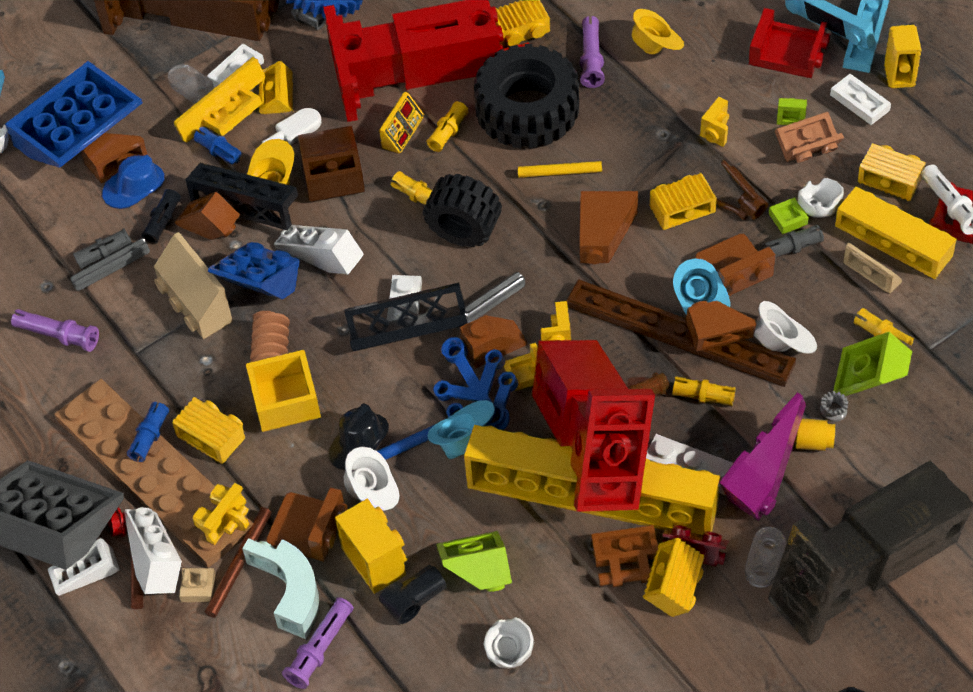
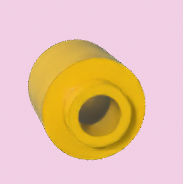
M802 418L794 441L796 449L826 451V448L833 449L835 424H829L828 420Z

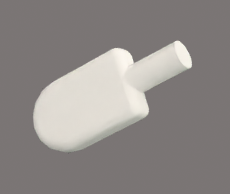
M313 108L301 109L277 123V133L263 140L262 143L270 139H281L292 145L299 141L298 135L312 133L320 127L322 123L321 115Z

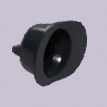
M365 403L361 404L358 408H353L344 413L339 421V433L329 449V459L332 465L338 469L346 470L345 461L347 455L353 449L367 447L376 450L389 431V424L386 418L375 414L369 405Z

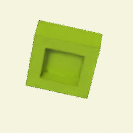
M779 98L777 125H789L804 120L807 100Z
M795 197L769 207V215L782 235L808 225L809 217L798 204Z

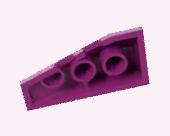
M798 392L775 416L772 422V430L770 432L762 431L756 437V444L752 452L748 453L744 450L719 482L728 501L758 521L763 514L768 515L773 510L777 501L775 498L777 497L806 407L803 395Z

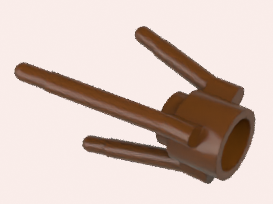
M725 160L721 161V165L745 192L738 200L740 208L718 198L716 199V204L737 214L743 220L748 216L756 220L766 211L768 202L756 193L735 166H730Z

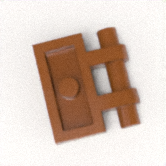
M654 525L591 534L596 568L609 566L610 572L598 573L600 586L612 585L614 588L621 587L626 582L641 581V584L649 582L647 579L650 577L649 574L652 571V566H649L648 560H653L658 550ZM638 563V568L620 569V564Z

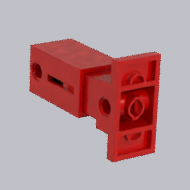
M464 0L392 14L393 22L365 28L361 27L360 20L343 23L342 15H336L334 5L323 7L329 45L347 122L358 120L356 109L361 108L360 99L374 96L373 88L404 82L406 90L476 77V73L483 66V63L490 56L495 57V53L503 49L502 44H499V42L504 41L501 25L496 26V22H498L496 7H491L489 0Z
M597 340L538 341L532 396L559 445L571 446L572 448L570 465L577 476L573 506L577 512L639 510L655 393L652 389H628Z

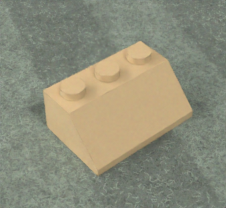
M179 232L174 234L154 265L157 275L154 282L161 294H168L173 309L177 313H183L185 316L184 321L192 332L197 331L202 339H205L233 322L225 289L218 279L208 272V267Z

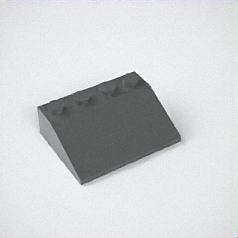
M27 460L0 479V546L67 570L87 555L123 501L124 493Z

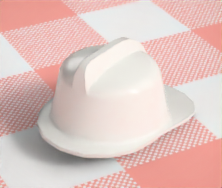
M763 301L759 304L758 311L760 316L755 321L756 329L754 336L763 346L777 352H784L790 348L805 354L816 351L817 343L815 338L806 328L789 317L772 302Z
M359 447L353 449L347 455L345 461L344 486L347 492L361 502L368 498L374 508L379 506L382 511L393 509L398 504L400 495L386 460L379 452L371 448Z

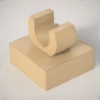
M182 568L179 595L181 602L211 601L214 595L216 576L214 568Z

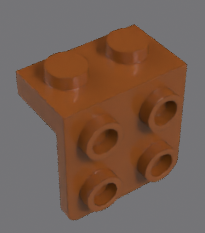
M745 234L735 235L702 250L695 257L696 259L706 260L714 266L729 296L772 277L774 274L775 253L770 247L757 251Z
M330 487L324 501L292 492L287 493L267 536V543L277 549L283 539L299 549L305 557L324 562L329 548L333 547L336 539L337 525L335 517L347 510L342 490Z

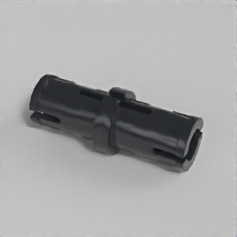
M166 189L157 207L152 209L150 213L151 219L141 235L148 243L157 244L165 227L171 224L173 220L172 214L181 199L180 194L175 190ZM165 209L166 211H165V213H164V215H163V217H162L160 223H157V221H158V219H159L161 213H162L163 210Z

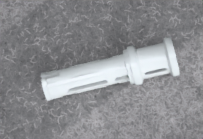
M936 165L925 167L921 172L922 179L927 182L936 195L945 203L948 215L961 224V230L967 235L973 234V203L970 198L961 196L938 170Z

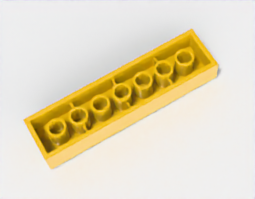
M474 425L464 454L467 488L576 511L573 505L577 476L570 465L572 448L571 446H560L557 440L552 438L541 439L528 436L522 432L512 433L499 430L493 426L483 427ZM646 458L639 510L586 511L582 513L643 526L654 525V528L666 530L667 527L672 528L673 525H682L691 528V533L703 535L704 532H712L718 509L720 475H715L706 470L696 471L682 468L677 464L652 462Z

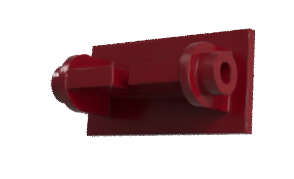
M673 525L672 528L667 527L664 531L663 537H668L669 540L680 538L681 541L686 542L691 548L700 551V554L704 555L703 564L717 567V564L724 565L726 553L720 552V550L727 548L729 540L722 539L721 534L708 531L704 532L703 535L691 533V528L682 525Z

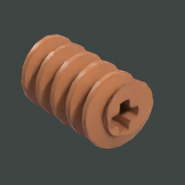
M259 311L253 314L250 363L288 354V349L286 348L289 343L287 337L289 336L288 327L290 320L288 317L271 311Z

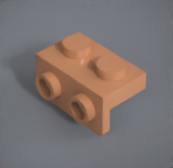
M829 112L775 130L786 162L795 159L797 163L804 162L812 158L813 153L819 151L822 154L830 153L838 149V144L844 139L842 133H836Z

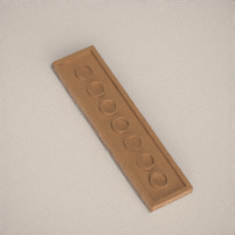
M102 379L98 380L54 414L56 420L143 506L152 509L158 514L162 524L207 568L211 567L244 540L248 530L254 524L245 515L249 522V527L245 531L235 529L231 535L224 532L215 545L207 542L205 533L194 525L193 515L201 507L212 512L217 507V505L210 501V495L215 486L161 435L157 441L153 442L144 462H139L140 456L137 462L130 459L126 452L137 434L136 428L138 424L143 422L144 419Z

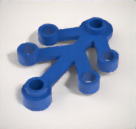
M458 337L447 339L442 345V354L449 363L456 364L469 387L451 385L445 380L439 381L433 389L437 398L441 401L457 398L475 402L480 400L492 402L489 398V393L496 372L505 364V358L502 353L494 349L486 354V364L479 381L466 359L468 350L464 342ZM455 351H460L458 354L452 356ZM494 357H499L497 362L491 363ZM504 372L499 376L498 383L500 387L493 402L495 412L490 421L484 426H493L502 431L508 426L510 414L505 407L510 392H513L518 387V380L512 372ZM513 379L509 385H504L506 380ZM448 388L445 393L439 394L441 389ZM460 403L450 404L446 410L448 418L452 416L454 411L462 409L463 406ZM500 417L496 422L491 423L493 418Z

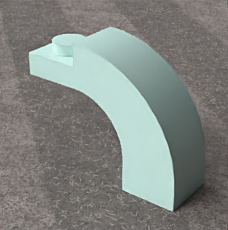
M248 538L242 548L246 563L279 577L286 584L284 596L274 611L277 627L306 639L316 621L319 610L318 589L309 561L299 549L283 539L277 549H275L265 541L256 542Z

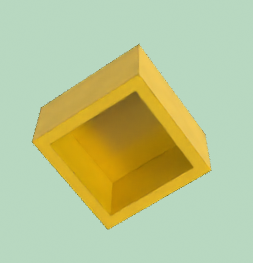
M305 350L246 364L262 432L321 418Z
M367 498L335 517L341 549L373 594L406 576L404 563L407 561V558L402 550V547L405 545L404 541L396 529L391 531L387 526L388 520L379 506L374 508Z

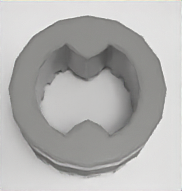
M835 391L824 394L820 405L821 416L830 422L843 420L847 415L849 402L847 397L845 398L844 394L841 395L840 392L835 393ZM832 403H836L842 408H837L833 412L832 409L829 410L827 407H831Z

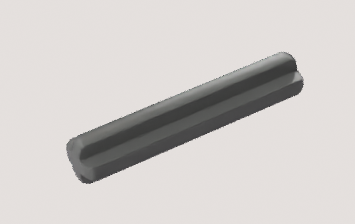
M143 238L127 245L72 275L70 280L73 287L80 291L147 255L150 252L149 246Z
M515 272L467 304L468 323L478 319L525 287V278L519 272Z

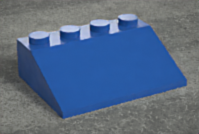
M87 61L5 123L14 147L30 159L60 168L143 102L141 98Z

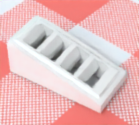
M100 538L95 541L87 555L67 570L54 565L47 570L55 593L60 596L111 576L120 571L112 547ZM91 562L92 566L87 567L86 563ZM78 567L80 573L76 574L74 568ZM65 571L67 572L69 578L66 581H64L62 576V572Z

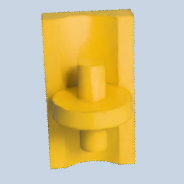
M234 483L229 488L217 484L210 495L211 503L217 505L213 512L201 507L193 515L194 525L205 533L207 542L215 545L224 532L231 535L235 529L245 531L249 527V522L245 518L249 509L244 506L247 502L241 494L242 486Z

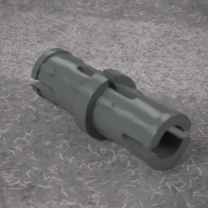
M816 224L798 232L789 231L786 233V236L763 243V249L770 247L775 253V258L791 252L796 254L801 252L802 248L823 242L824 236L820 226Z
M123 228L121 231L102 240L101 238L96 239V243L78 252H74L73 256L82 270L84 267L115 253L132 242L125 228Z

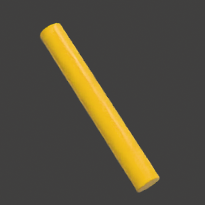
M602 162L519 166L518 178L602 172Z

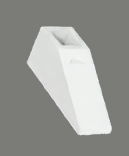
M291 225L288 231L282 230L280 237L274 243L276 248L288 252L328 273L348 275L364 255L346 229Z
M146 507L125 509L124 516L135 575L144 594L175 593L182 561L158 514Z

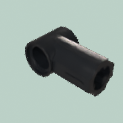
M429 564L405 582L397 581L387 586L380 594L379 601L399 624H405L419 613L423 604L447 588L446 582L439 570Z

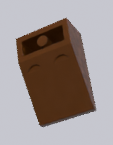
M352 126L298 135L310 202L365 192L362 168Z

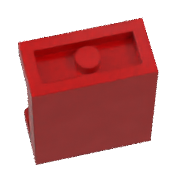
M764 8L750 45L748 65L812 79L815 68L820 69L824 53L821 51L822 49L827 50L829 45L830 33H826L827 22H821L819 31L775 22V10Z

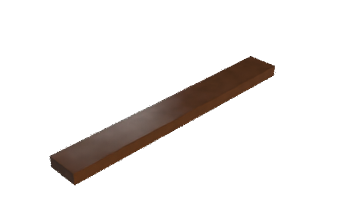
M580 279L577 280L566 300L567 306L571 309L785 387L796 365V358L777 351H771L764 346L747 340L696 352L686 318Z

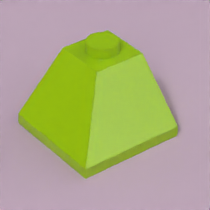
M890 332L843 347L833 391L848 396L907 376L912 350Z
M498 531L436 544L443 566L478 589L494 592L505 588V585L512 583L506 548Z

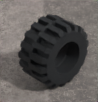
M447 174L445 177H440L436 182L424 206L423 216H425L424 221L429 225V228L437 233V236L447 240V242L462 247L482 246L491 236L501 214L502 204L499 202L497 194L493 193V190L489 186L484 185L480 180H475L467 175L455 174L453 176Z

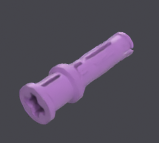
M589 16L582 20L583 55L580 57V66L583 72L580 75V81L587 88H597L605 80L604 73L601 71L604 65V58L599 53V20L592 16V24H589Z
M20 309L15 310V314L11 318L13 327L57 338L66 346L74 344L81 346L84 351L91 352L98 343L99 329L96 326H81L74 320L62 322Z
M340 597L336 598L335 603L319 624L308 643L299 646L297 649L298 655L290 667H285L282 672L283 677L290 684L300 689L307 688L309 685L308 679L316 667H321L324 662V652L337 635L349 614L352 613L354 607L350 602Z

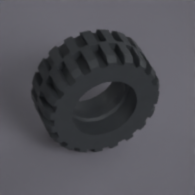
M525 44L524 47L513 45L509 47V50L504 51L501 49L497 51L495 57L490 56L483 63V66L478 69L476 79L474 80L475 110L479 125L482 129L486 130V134L491 138L495 139L497 137L499 143L506 146L508 143L512 144L513 148L521 149L522 146H529V149L537 148V145L540 144L544 146L553 143L555 138L559 140L566 135L565 130H571L579 114L578 74L572 67V63L567 58H562V54L555 50L551 52L548 47L542 45L539 47H533V44ZM522 90H535L547 95L538 101L528 103L516 102L507 98L509 95Z

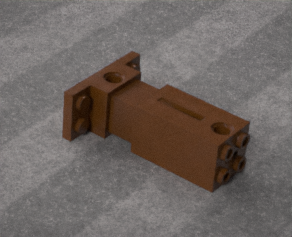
M94 0L103 34L114 35L118 25L122 24L123 17L142 20L145 13L169 17L172 26L259 42L264 32L268 31L271 16L277 12L279 0Z

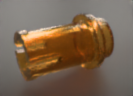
M655 372L651 378L631 385L629 389H652L655 395L659 393L664 395L666 390L670 389V385L664 373L658 374Z

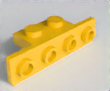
M254 57L249 59L174 121V125L184 142L187 143L194 138L196 131L200 133V127H207L220 136H224L262 104L259 95L251 91L265 79V74L258 59Z

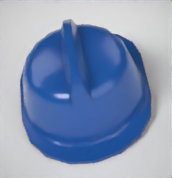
M148 155L127 157L121 162L118 173L105 183L102 197L105 203L112 208H128L160 188L165 180L164 172L161 167L152 162Z

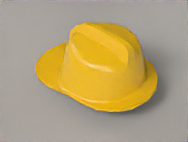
M637 9L633 13L635 24L632 29V39L645 53L653 55L658 54L663 48L680 50L684 47V41L657 13L648 9Z
M270 139L262 143L252 156L247 174L290 185V173L295 154L292 146L287 141L281 139Z

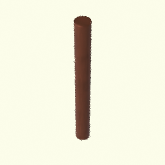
M261 507L253 521L254 524L248 530L205 610L208 616L216 618L246 562L242 548L248 538L257 542L272 514L269 509Z

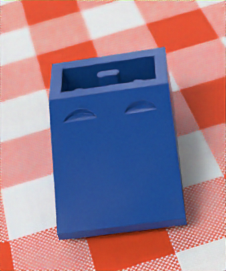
M250 242L210 266L208 272L229 283L283 300L295 291L300 259L291 257L288 252L272 251L265 249L262 244Z

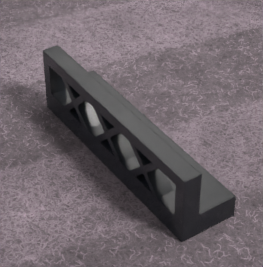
M201 162L185 179L191 202L202 198L198 191L203 192L206 196L217 192L233 204L231 206L240 214L239 218L287 231L292 225L288 208L298 196L297 188L294 186ZM244 203L250 204L258 212L252 211ZM269 210L279 212L280 218L275 217Z
M459 282L344 310L350 331L349 341L352 352L468 324V314ZM455 292L458 306L446 308L438 303L442 295ZM422 300L430 305L427 312L420 315L409 309L413 302ZM388 307H394L402 312L398 319L394 321L386 320L381 317V314ZM364 313L373 318L368 327L356 329L353 319L354 315Z

